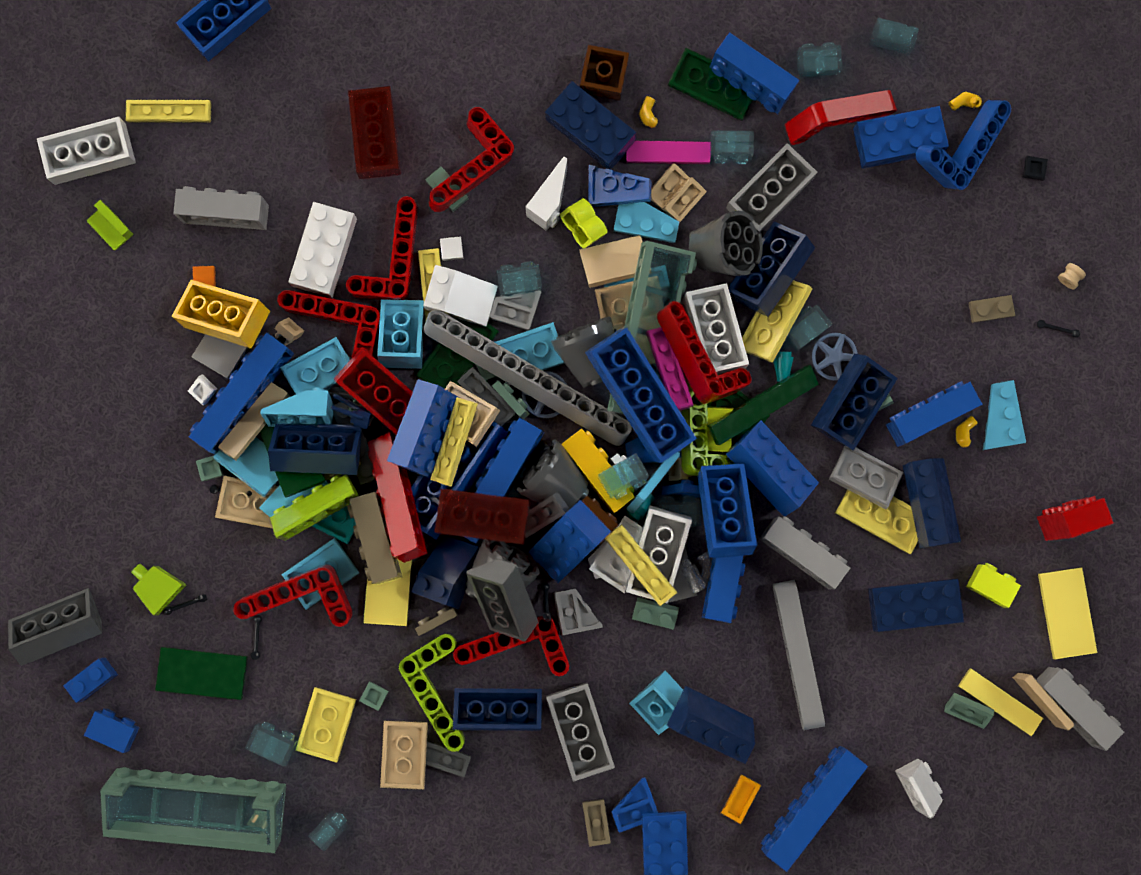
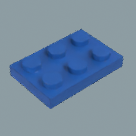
M686 812L642 814L644 875H688Z

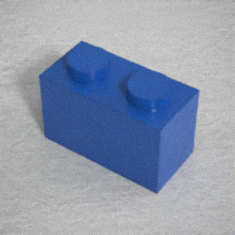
M99 658L63 686L73 700L79 703L85 701L118 674L106 658Z
M103 708V710L95 711L84 736L119 752H128L140 727L134 725L135 721L132 719L116 717V713L112 710Z

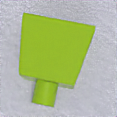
M139 564L131 572L139 580L133 587V590L154 616L159 615L186 586L184 582L159 566H153L148 571L142 564Z

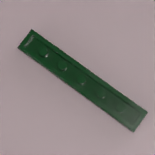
M810 365L803 367L708 425L715 444H723L817 386L818 381Z

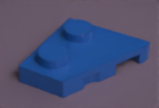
M681 480L680 484L662 486V495L679 494L681 497L700 498L699 485H694V481Z
M645 777L641 778L611 810L619 833L641 825L642 814L658 813Z

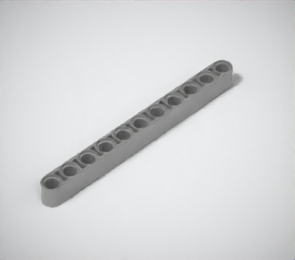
M433 310L429 313L423 329L426 335L613 445H622L631 433L632 427L626 419L607 411V408L444 312Z

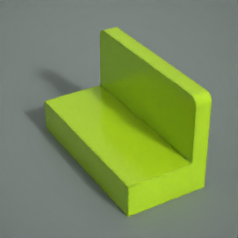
M99 200L94 205L98 210L87 219V222L113 250H117L134 234L105 203Z

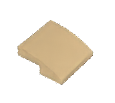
M674 163L652 186L651 201L680 223L707 191L692 177L689 178Z

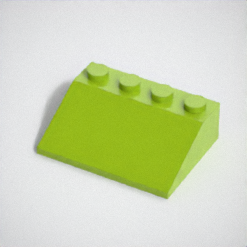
M338 474L330 479L331 483L323 487L321 484L311 490L312 494L307 497L301 495L292 501L293 504L287 508L282 506L273 511L274 515L270 517L276 538L286 541L350 504L349 499L359 497L349 477Z

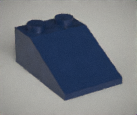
M444 535L420 569L412 593L459 609L467 588L466 581L468 576L466 573L472 568L480 547Z

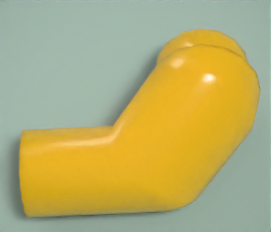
M963 92L951 100L949 106L953 111L962 105L978 108L982 104V99L976 94Z
M646 96L639 111V116L645 126L654 128L658 123V119L654 117L651 111L655 99Z
M973 416L968 417L956 428V441L963 448L968 447L971 443L969 430L978 424Z

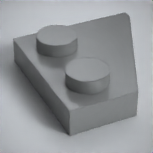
M538 290L532 293L495 297L489 319L529 331L542 292Z
M576 589L553 593L561 635L603 628L602 623L597 620Z

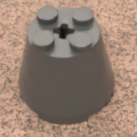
M744 211L728 212L691 231L689 234V251L696 252V266L701 270L733 276L751 274L755 265L760 263L763 250L761 233H757L752 222V216Z
M608 316L596 320L595 323L578 327L551 340L555 351L582 387L592 386L603 381L585 352L615 333L611 317Z
M553 439L552 445L548 446L545 444L528 462L523 473L524 477L517 479L514 489L522 496L537 503H541L558 492L571 509L579 499L583 500L588 495L589 489H587L589 481L562 444Z
M488 534L480 545L472 568L498 559L512 562L517 565L525 588L530 585L540 573L539 568L536 566L532 567L529 561L531 558L509 541H498L493 534ZM467 579L465 592L470 597L476 598L471 583Z

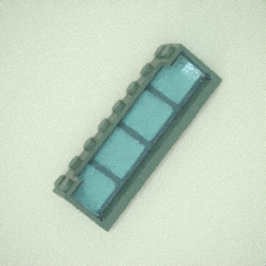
M645 241L641 243L624 328H628L661 381L646 332L661 327L657 320V313L672 301H677L682 305L680 300L681 295L686 289L685 275L692 274V271L696 268L697 259L695 258L696 252ZM610 394L607 411L624 415Z
M116 768L101 789L103 837L275 853L281 842L286 784L276 781L261 782L254 779L239 780L233 777L218 778L212 775L196 776L190 773L175 774L169 771L153 772L147 769ZM257 814L258 818L256 819L255 823H253L252 820Z

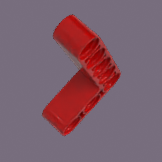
M885 90L815 103L788 121L784 126L791 145L805 142L826 127L888 116L895 113L897 108L891 91Z
M474 107L469 111L467 127L486 150L431 191L429 207L435 212L446 210L506 165L512 158L514 151L513 143L483 108ZM477 117L481 119V122H474L472 118ZM491 133V134H493L495 137H494V138H488L485 134ZM499 149H506L508 153L502 154L499 152ZM483 161H490L492 165L486 166L483 164ZM474 173L476 177L469 178L466 174ZM458 185L460 189L453 190L450 188V186ZM441 197L444 201L438 203L434 200V198Z
M405 196L400 198L397 203L389 278L359 275L349 277L346 282V288L353 297L376 300L407 299L410 289L418 208L413 198ZM411 204L413 208L410 212L402 211L403 206ZM405 224L411 226L407 233L400 231V228ZM401 245L409 247L408 251L403 254L398 252V248ZM403 265L406 267L405 273H396L398 266ZM355 282L362 283V287L358 291L352 290V285ZM376 284L383 285V290L380 293L372 291ZM395 287H404V292L401 295H395L393 293Z
M290 290L282 291L278 295L277 302L286 312L358 326L352 358L361 347L373 357L375 356L380 325V312L375 307ZM287 297H293V303L290 306H284V300ZM308 301H314V307L311 310H305L304 308L305 303ZM329 305L335 306V311L332 314L325 313V309ZM349 309L356 310L353 318H346V312ZM368 314H377L376 320L374 322H367L366 317ZM364 334H372V340L369 343L362 342Z
M672 301L657 313V320L696 398L701 403L708 404L730 396L751 383V375L744 368H738L721 375L717 374L684 307L679 302Z
M328 564L321 565L249 594L237 601L233 608L236 617L247 619L318 590L329 618L335 626L342 627L346 625L353 615L352 608L336 570ZM320 571L328 572L329 580H323L320 577ZM300 579L308 580L309 588H303L300 585ZM280 588H288L290 595H282ZM328 591H335L338 594V599H330ZM261 595L268 596L270 603H262ZM241 603L248 604L250 612H244L241 609ZM337 611H344L347 616L346 619H339L336 614Z
M542 616L537 617L538 622L543 619ZM552 618L550 620L551 628L548 631L540 630L538 623L526 641L510 637L509 645L502 646L498 642L501 633L496 632L457 647L453 654L454 660L458 664L466 665L539 638L551 672L556 676H563L569 670V662ZM551 639L556 640L559 645L558 649L553 652L546 648L547 641ZM481 641L489 643L490 650L488 653H481L478 650V645ZM460 649L469 651L470 656L468 660L462 661L459 659L458 652ZM557 660L564 661L566 664L564 671L557 672L554 670V662Z

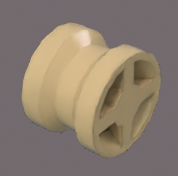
M1069 263L1066 266V271L1061 273L1058 279L1066 287L1076 289L1079 280H1083L1086 274L1079 266Z

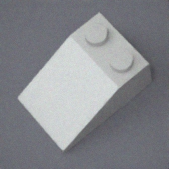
M564 156L526 206V217L546 231L549 227L554 228L560 219L558 216L560 214L567 172V158Z
M435 265L423 306L425 310H439L450 317L486 327L498 286L459 271Z
M916 759L895 770L915 810L931 818L935 815L943 801L940 796L942 790L936 781H932L930 777L932 771L927 762L923 763L922 760Z

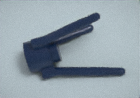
M333 394V398L355 410L351 412L336 406H331V410L351 416L350 423H354V425L318 424V428L361 432L362 428H368L371 413L367 412V409L361 408L337 394Z

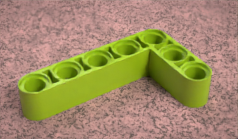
M684 374L691 398L695 399L696 405L694 404L691 408L681 410V414L696 436L697 446L695 447L693 442L681 449V466L687 475L698 476L701 466H713V462L716 465H730L733 462L727 455L708 454L707 404L701 403L696 398ZM692 418L695 419L696 426L693 424ZM693 460L697 464V469L693 466Z
M444 634L404 658L399 664V670L445 747L449 751L456 752L465 743L464 734L461 730H453V716L424 670L456 648L457 641L455 637L451 634ZM445 637L452 641V647L449 650L441 647V640ZM425 649L432 650L434 657L431 661L423 659L422 653ZM406 661H412L415 664V670L412 673L404 669ZM418 679L426 682L427 686L424 691L416 689L415 683ZM429 698L437 700L438 706L436 709L432 710L427 707L426 703ZM444 716L448 718L449 726L447 728H442L438 725L439 717ZM450 736H458L461 740L460 745L457 747L452 746L449 743Z

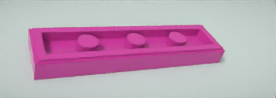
M635 141L626 152V163L710 164V142Z
M662 328L648 330L646 335L662 384L679 411L693 407L694 404L682 368Z

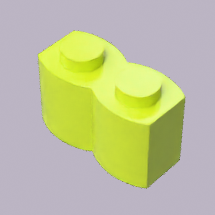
M584 198L569 206L560 214L564 225L572 231L574 239L583 249L608 233L605 224L595 215L592 205Z

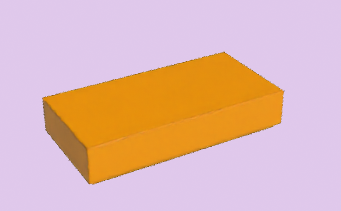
M741 774L721 813L741 824L761 785Z

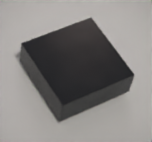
M1026 156L1023 178L1045 180L1048 159Z

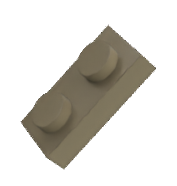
M1012 295L969 302L972 323L1015 316Z
M447 606L437 612V617L430 619L428 616L419 621V626L415 628L418 636L458 616L455 608L449 609Z
M604 798L582 802L589 847L611 843Z

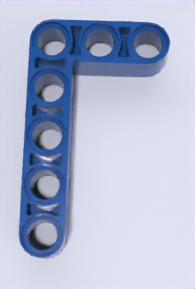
M1003 100L986 101L953 157L948 155L941 147L922 145L916 151L917 162L943 187L958 190L965 189L1010 116V103Z

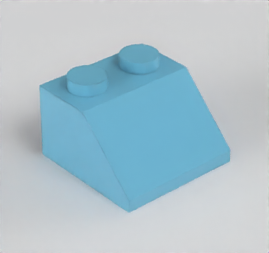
M664 671L629 704L659 735L669 728L666 725L683 689Z

